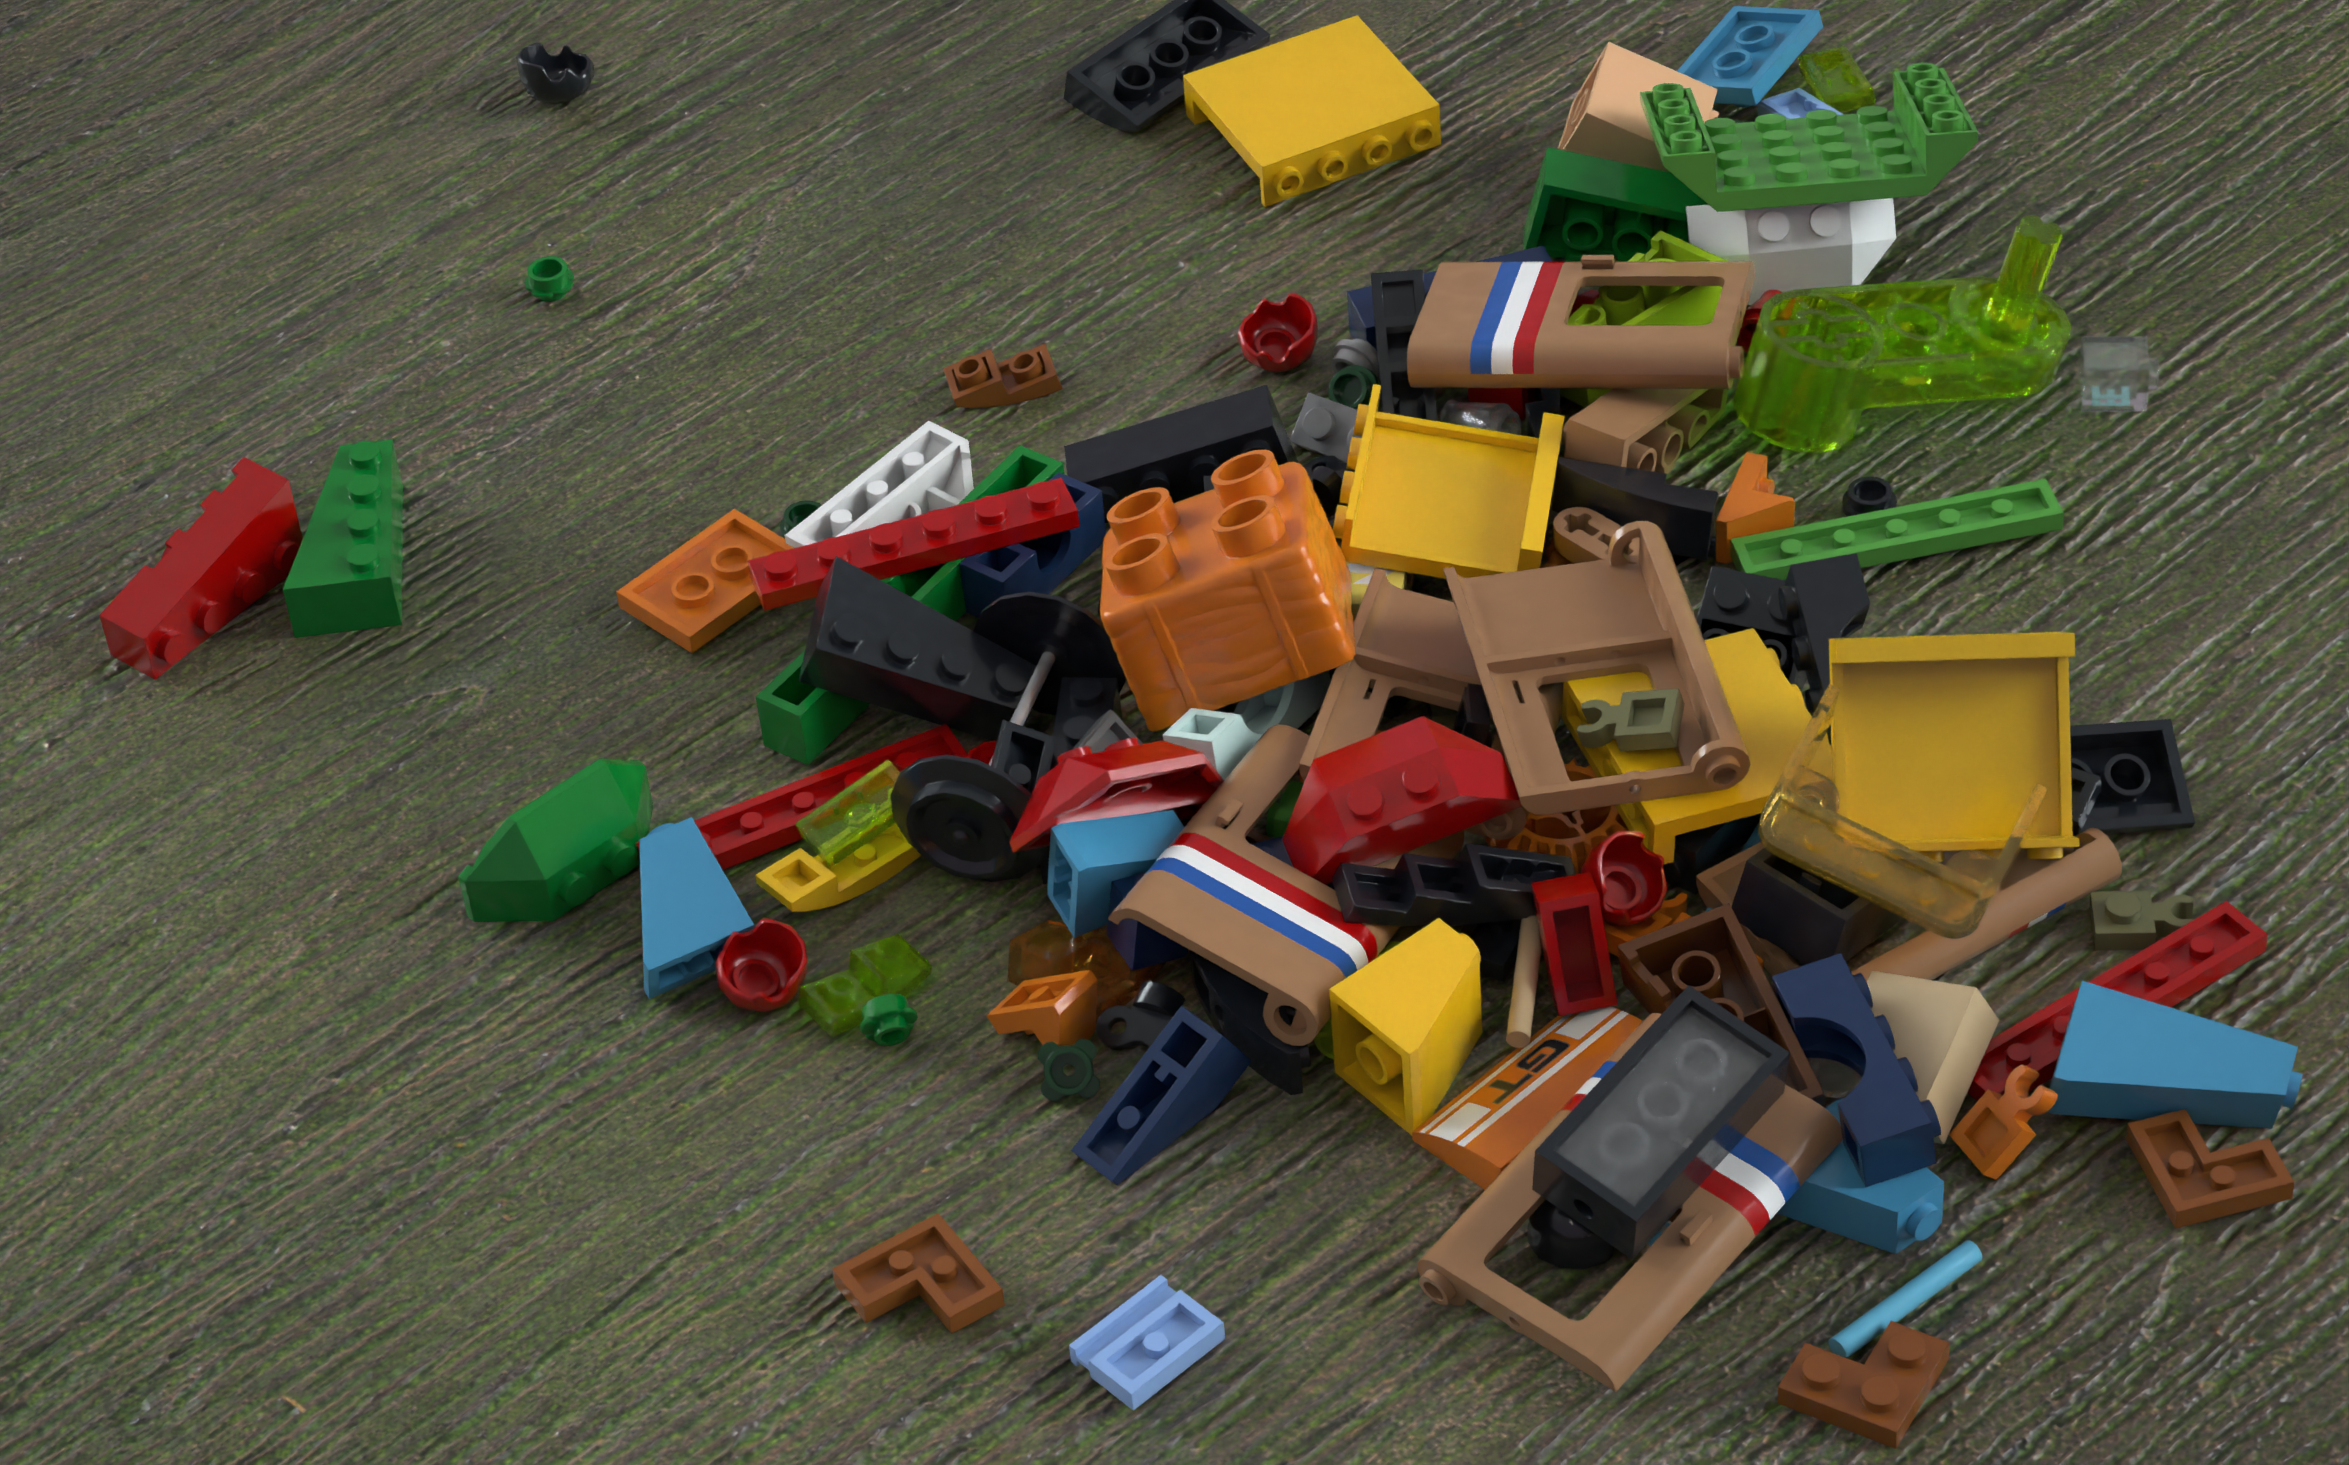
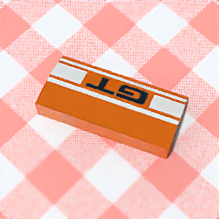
M1605 1007L1555 1017L1530 1038V1043L1526 1047L1515 1049L1412 1132L1413 1141L1485 1190L1643 1020L1614 1007Z

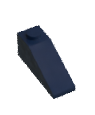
M1181 1006L1071 1151L1114 1184L1119 1185L1214 1111L1252 1060L1223 1035Z

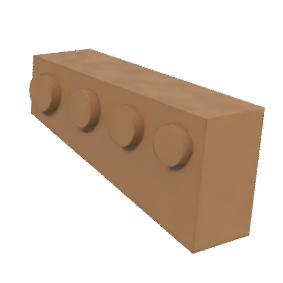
M1612 389L1568 419L1562 432V443L1565 445L1564 458L1666 473L1668 475L1675 467V462L1679 457L1682 447L1690 450L1725 412L1728 389Z

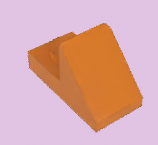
M1746 452L1716 519V562L1727 564L1733 561L1730 555L1732 538L1794 527L1795 501L1791 497L1774 494L1775 482L1773 479L1767 478V456Z
M1092 970L1024 980L986 1016L999 1035L1024 1031L1027 1035L1035 1033L1042 1045L1047 1042H1055L1059 1046L1074 1045L1079 1039H1089L1095 1032L1098 979Z

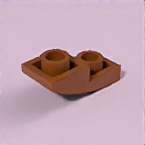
M1046 344L1028 351H1022L997 363L992 350L989 349L977 355L965 357L959 362L943 368L957 407L984 408L1011 405L1043 397L1063 389Z

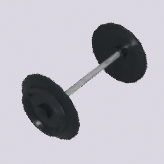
M1030 591L1001 596L982 610L973 630L977 634L1037 666L1010 722L1021 726L1024 725L1031 709L1040 713L1056 715L1062 677L1118 678L1119 694L1127 680L1103 623L1089 610L1059 596ZM941 755L919 759L902 770L890 794L893 819L908 843L935 867L958 877L996 882L1020 878L1039 866L1048 846L1013 853L1010 845V839L1032 794L1009 774L992 767L993 756L988 765L976 759Z

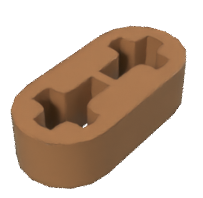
M1586 507L1567 508L1559 512L1554 518V547L1561 556L1573 563L1608 559L1611 537L1622 526ZM1639 537L1627 542L1623 548V553L1639 555Z

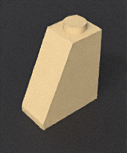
M1872 971L1867 980L1873 1001L1871 1010L1875 1017L1882 1014L1886 1017L1894 1037L1895 1049L1893 1051L1897 1059L1907 1057L1917 1080L1918 1092H1916V1095L1920 1102L1930 1100L1938 1116L1941 1135L1934 1137L1933 1140L1935 1143L1945 1144L1999 1019L1977 987Z

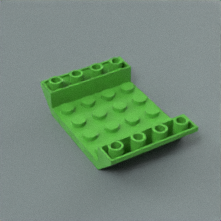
M1916 63L1909 65L1907 71L1893 72V111H1888L1887 108L1881 106H1865L1859 108L1855 114L1837 115L1836 112L1831 110H1815L1808 112L1805 118L1786 119L1785 116L1780 114H1765L1756 117L1755 122L1735 123L1734 120L1729 118H1714L1707 120L1704 124L1691 88H1683L1682 85L1676 83H1663L1654 86L1652 91L1640 92V102L1663 166L1717 212L1926 196L1978 142V130L1945 69L1938 68L1937 65L1932 63Z

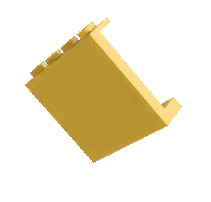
M1358 15L1183 75L1186 115L1194 125L1210 120L1260 178L1261 203L1264 207L1441 145L1439 103Z
M1373 384L1369 405L1358 404L1353 435L1362 438L1352 437L1346 469L1355 470V472L1345 470L1343 475L1339 503L1348 504V506L1337 504L1333 525L1335 538L1342 539L1341 550L1346 562L1446 579L1443 569L1454 567L1456 573L1464 578L1540 568L1565 416L1543 412L1539 438L1378 412L1381 385Z
M1754 628L1704 640L1749 755L1751 765L1747 775L1739 783L1728 789L1614 805L1629 831L1644 833L1643 844L1652 853L1661 855L1664 858V864L1674 862L1676 835L1822 797L1833 811L1832 751L1826 729L1819 720L1814 721L1805 707L1799 687L1796 684L1789 683L1781 670L1776 652L1772 648H1766ZM1630 672L1563 682L1562 719L1598 778L1621 775L1630 771L1642 772L1681 766L1675 748L1620 752L1615 739L1602 747L1587 748L1582 746L1577 734V726L1591 725L1587 724L1582 712V703L1589 700H1603L1609 703L1610 706L1620 705L1623 692L1653 690L1648 676L1644 673Z
M2037 632L1830 638L1829 668L1834 850L1841 854L1850 853V864L1886 863L1885 852H1909V862L1945 861L1944 851L1968 850V860L1989 861L2003 860L2004 849L2027 848V858L2055 859L2063 858V847H2079V838L2073 836L2069 698V657H2075V633Z

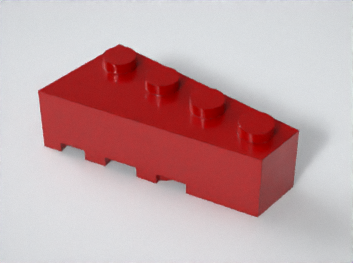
M243 457L231 470L236 478L222 493L214 489L200 504L205 512L187 532L178 528L165 542L167 547L157 565L153 569L145 565L99 615L110 655L145 675L157 679L288 577L303 539L288 479Z

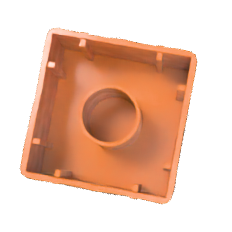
M1253 450L1229 459L1213 472L1211 481L1215 489L1173 503L1167 489L1161 487L1148 488L1123 498L1108 511L1107 520L1111 529L1103 538L1100 618L1106 633L1110 637L1113 649L1117 653L1119 664L1123 669L1128 685L1135 696L1138 708L1145 719L1149 731H1158L1172 726L1190 708L1214 711L1289 683L1334 669L1353 660L1355 656V634L1352 615L1351 573L1325 511L1313 489L1308 473L1301 464L1288 462L1278 465L1271 451Z

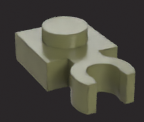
M1679 688L1623 692L1620 705L1610 706L1609 703L1603 700H1589L1582 703L1581 709L1587 724L1591 725H1579L1576 731L1582 746L1587 748L1602 747L1613 739L1616 740L1620 752L1676 748L1685 703Z
M2150 890L2090 892L2089 911L2094 950H2143L2155 943L2156 937H2166L2194 920L2192 919L2193 897L2174 895L2168 897L2163 902L2152 903Z

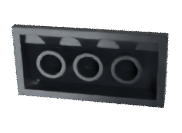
M1173 0L1068 70L1064 99L1101 123L1120 130L1137 132L1185 99L1183 75L1255 51L1269 42L1270 34L1226 0Z
M2171 719L2070 726L2071 767L2101 777V791L2080 833L2091 827L2099 829L2105 834L2184 829L2194 826L2195 819Z

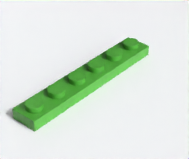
M2041 479L1732 538L1730 555L1737 571L1786 580L1790 565L1857 553L1860 567L1864 568L2062 530L2064 512L2047 479Z

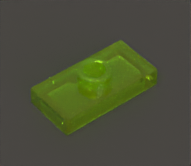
M1846 46L1798 56L1799 71L1817 99L1839 112L1875 105L1874 89Z
M886 760L795 823L800 836L829 868L896 823L893 819L890 794L900 772L889 760Z

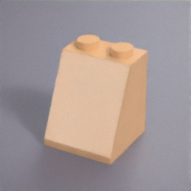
M1608 42L1572 102L1558 149L1669 172L1663 166L1640 102V92L1652 91L1654 86L1663 83H1676L1682 85L1683 88H1691L1705 124L1707 120L1714 119L1715 117L1718 118L1719 112L1712 109L1718 89Z

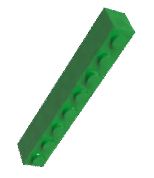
M1019 445L958 505L975 501L985 496H994L1028 487L1038 482L1049 481L1058 472L1064 474L1063 462ZM965 558L881 580L954 621H957L966 612L960 563ZM804 650L756 696L764 746L809 765L870 703L798 682L805 654Z

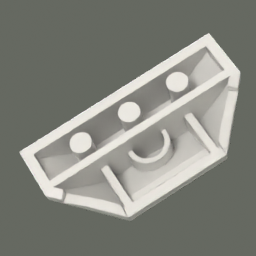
M1893 198L1717 212L1709 204L1686 206L1688 240L1690 244L1727 261H1752L1754 263L1756 276L1748 305L1754 304L1768 290L1783 292L1789 301L1853 295L1896 239Z
M927 421L785 535L786 544L797 548L820 542L827 538L843 536L873 528L880 524L892 523L926 514L933 510L958 505L974 489L969 441L935 423Z

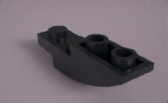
M1189 950L1192 983L1200 1003L1214 1028L1252 1060L1249 1067L1268 1082L1290 1095L1303 1093L1301 1068L1310 1067L1311 1065L1308 1044L1292 1046L1282 1042L1271 1033L1263 1017L1268 993ZM1280 1006L1279 1013L1281 1018L1291 1027L1295 1016V1009L1291 1006Z

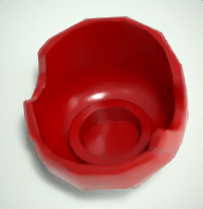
M1289 293L1285 301L1279 303L1262 299L1253 313L1243 319L1238 332V341L1243 355L1249 363L1267 371L1285 372L1304 364L1311 357L1318 338V323L1312 304L1296 293Z
M1616 831L1589 851L1580 870V874L1590 872L1599 893L1602 916L1611 924L1631 926L1645 922L1661 909L1668 888L1664 869L1662 868L1664 858L1661 855L1652 853L1643 844L1645 835L1639 831Z
M770 918L761 919L753 929L747 932L738 933L734 931L725 942L723 950L719 953L715 962L718 987L739 1008L768 1012L783 1007L795 997L806 977L808 961L805 941L792 926Z

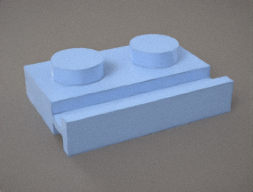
M1160 1275L1069 1345L1071 1362L1077 1367L1082 1364L1087 1368L1092 1379L1134 1411L1225 1339L1224 1322L1182 1290L1174 1291L1168 1286L1167 1279Z

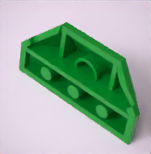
M599 758L510 815L483 846L475 863L468 864L458 875L467 917L473 922L555 921L639 866L640 861L636 843L639 842V839L648 835L653 811L646 766L639 760L624 761L620 759Z

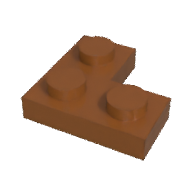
M2186 1109L2127 1124L2126 1141L2175 1229L2293 1199L2294 1180L2269 1138L2210 1153Z
M939 1213L832 1268L835 1286L865 1323L920 1295L952 1334L1005 1306L1003 1289Z
M1890 1321L1864 1365L1805 1343L1778 1386V1404L1896 1449L1948 1362L1950 1343Z

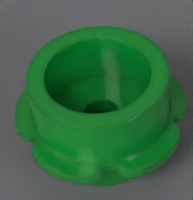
M542 257L536 259L528 266V276L524 282L527 291L532 292L534 297L542 301L553 302L560 300L573 287V272L568 269L567 263L559 257Z
M881 995L871 999L862 1007L863 1021L860 1024V1030L868 1040L876 1041L878 1045H896L909 1037L910 1031L914 1027V1022L918 1018L917 1012L908 1006L907 999L903 995Z

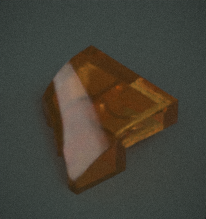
M1047 920L1010 940L1007 981L1018 986L1024 980L1092 970L1098 979L1097 1024L1098 1018L1105 1010L1117 1005L1125 1006L1137 995L1141 983L1151 981L1166 962L1132 971L1106 935L1107 930L1094 929L1074 938L1065 923Z

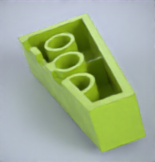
M1660 230L1651 238V249L1646 254L1637 252L1627 262L1727 260ZM1601 286L1598 289L1599 299L1594 304H1583L1569 317L1567 325H1707L1713 321L1723 287ZM1560 388V395L1586 408L1612 389Z

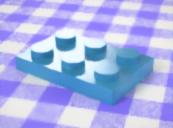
M1733 6L1677 72L1718 89L1714 103L1734 104L1737 107L1756 106L1823 28L1819 10Z

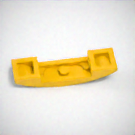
M889 793V812L815 857L809 855L802 848L795 850L756 874V883L792 912L820 910L846 902L872 890L901 872L919 858L921 854L908 843L894 821L890 799L891 793Z

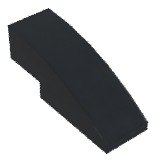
M1559 457L1552 510L1559 513L1567 508L1586 507L1622 527L1635 521H1649L1656 524L1662 530L1671 554L1707 560L1713 537L1718 492L1666 484V473Z

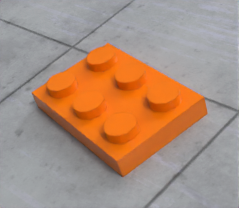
M733 509L616 591L619 608L687 651L694 653L761 605L750 578L748 560L767 556L774 552L794 549V547L786 544L783 537L738 510Z

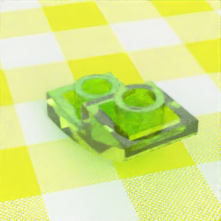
M895 934L851 950L849 969L800 986L798 1005L833 1037L860 1025L863 1021L862 1007L871 999L885 994H900L905 997L931 974L932 964L902 936Z

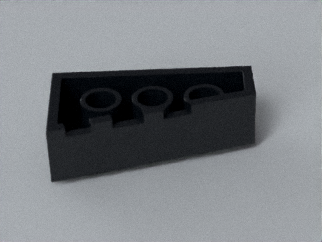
M1267 385L1064 446L1067 476L1102 490L1105 523H1109L1107 513L1117 502L1144 489L1165 488L1169 491L1173 503L1204 493L1203 476H1212L1213 472L1224 462L1249 451L1269 450L1274 454L1278 465L1288 462L1298 463Z
M836 556L818 590L798 682L939 725L947 724L949 728L991 741H997L1002 720L1010 722L1037 666Z

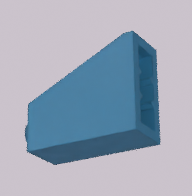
M1173 810L1061 823L1051 828L1047 895L1074 938L1108 924L1111 882L1147 872L1182 831L1184 826Z
M692 817L676 824H662L650 831L646 837L639 839L644 991L649 999L715 971V962L729 936L734 931L744 933L754 928L751 918Z
M1842 1098L1826 1107L1839 1123L1838 1102ZM1842 1140L1777 1214L1897 1254L1916 1240L1922 1241L1927 1239L1942 1224L1944 1181L1925 1167L1865 1187Z

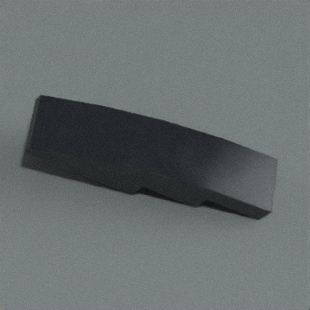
M1423 269L1371 273L1382 412L1437 421L1435 388L1411 387L1407 373L1408 343L1425 301Z
M1465 844L1456 860L1403 853L1395 869L1340 863L1332 877V881L1345 922L1394 926H1427L1440 918L1447 925H1468L1537 916L1531 883L1575 875L1576 871L1571 857Z

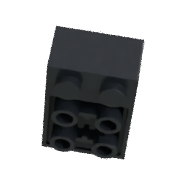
M1712 566L1697 617V623L1704 640L1754 628L1766 648H1772L1776 652L1781 670L1789 683L1796 684L1800 691H1802L1807 676L1805 671L1798 672L1794 664L1791 643L1792 639L1797 637L1792 620L1785 621L1783 619L1779 606L1778 589L1785 585L1786 580Z
M1778 837L1746 861L1731 907L1739 923L1748 928L1755 936L1768 940L1797 958L1801 964L1807 965L1840 953L1845 962H1847L1919 907L1921 899L1863 864H1850V856L1835 851L1834 846L1825 841Z

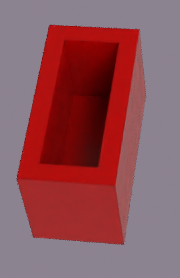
M1590 872L1531 883L1550 994L1558 1016L1618 1005L1599 893Z

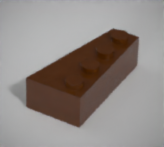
M1730 903L1617 945L1623 984L1649 1014H1662L1690 985L1790 1052L1785 1084L1826 1108L1824 1092Z

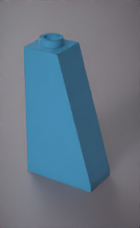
M2082 981L2049 1089L2054 1090L2058 1094L2055 1104L2047 1112L2059 1115L2143 1120L2186 1109L2194 1124L2272 1129L2281 1106L2292 1109L2298 1095L2303 1074L2292 1071L2298 1046Z

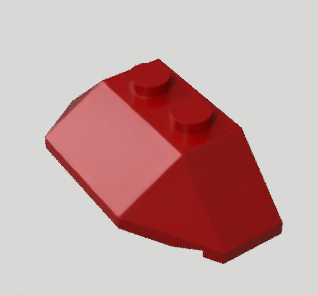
M1422 716L1313 759L1282 841L1292 866L1326 885L1333 882L1332 877L1340 863L1373 866L1520 808L1522 805L1501 752Z
M1128 738L1107 746L1104 749L1105 751L1092 753L1089 746L1075 748L1057 757L1059 764L1039 778L1010 839V845L1013 853L1050 846L1051 828L1061 823L1173 810L1179 820L1193 818L1224 780L1203 752L1166 741L1139 745L1137 738Z

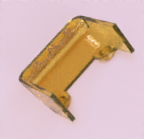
M1829 684L1762 810L1758 826L1762 844L1775 856L1935 934L1949 939H1959L1970 935L1979 927L1997 898L2038 817L2048 788L2038 783L2036 784L1999 859L1981 851L1965 850L1953 855L1943 865L1838 814L1840 797L1835 784L1826 776L1808 768L1832 723L1840 688Z

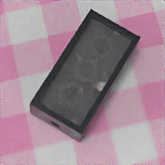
M1688 985L1535 1150L1532 1190L1633 1260L1784 1093L1790 1052Z

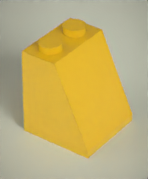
M1440 918L1329 989L1335 1073L1411 1136L1416 1128L1433 1116L1482 1034L1481 1004L1483 999L1480 986L1481 955L1479 949L1469 936L1456 932Z

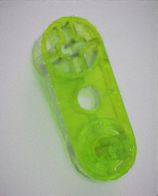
M2028 215L2022 217L2020 225H2016L1999 277L1982 276L1795 289L1775 294L1763 303L1744 363L1743 376L1739 379L1733 398L1738 418L1751 432L1773 445L1797 452L1822 453L1839 449L1854 437L1863 409L2018 397L2043 391L2054 381L2071 331V324L2066 312L2050 296L2043 293L2063 237L2061 228L2056 223L2044 224L2039 216Z

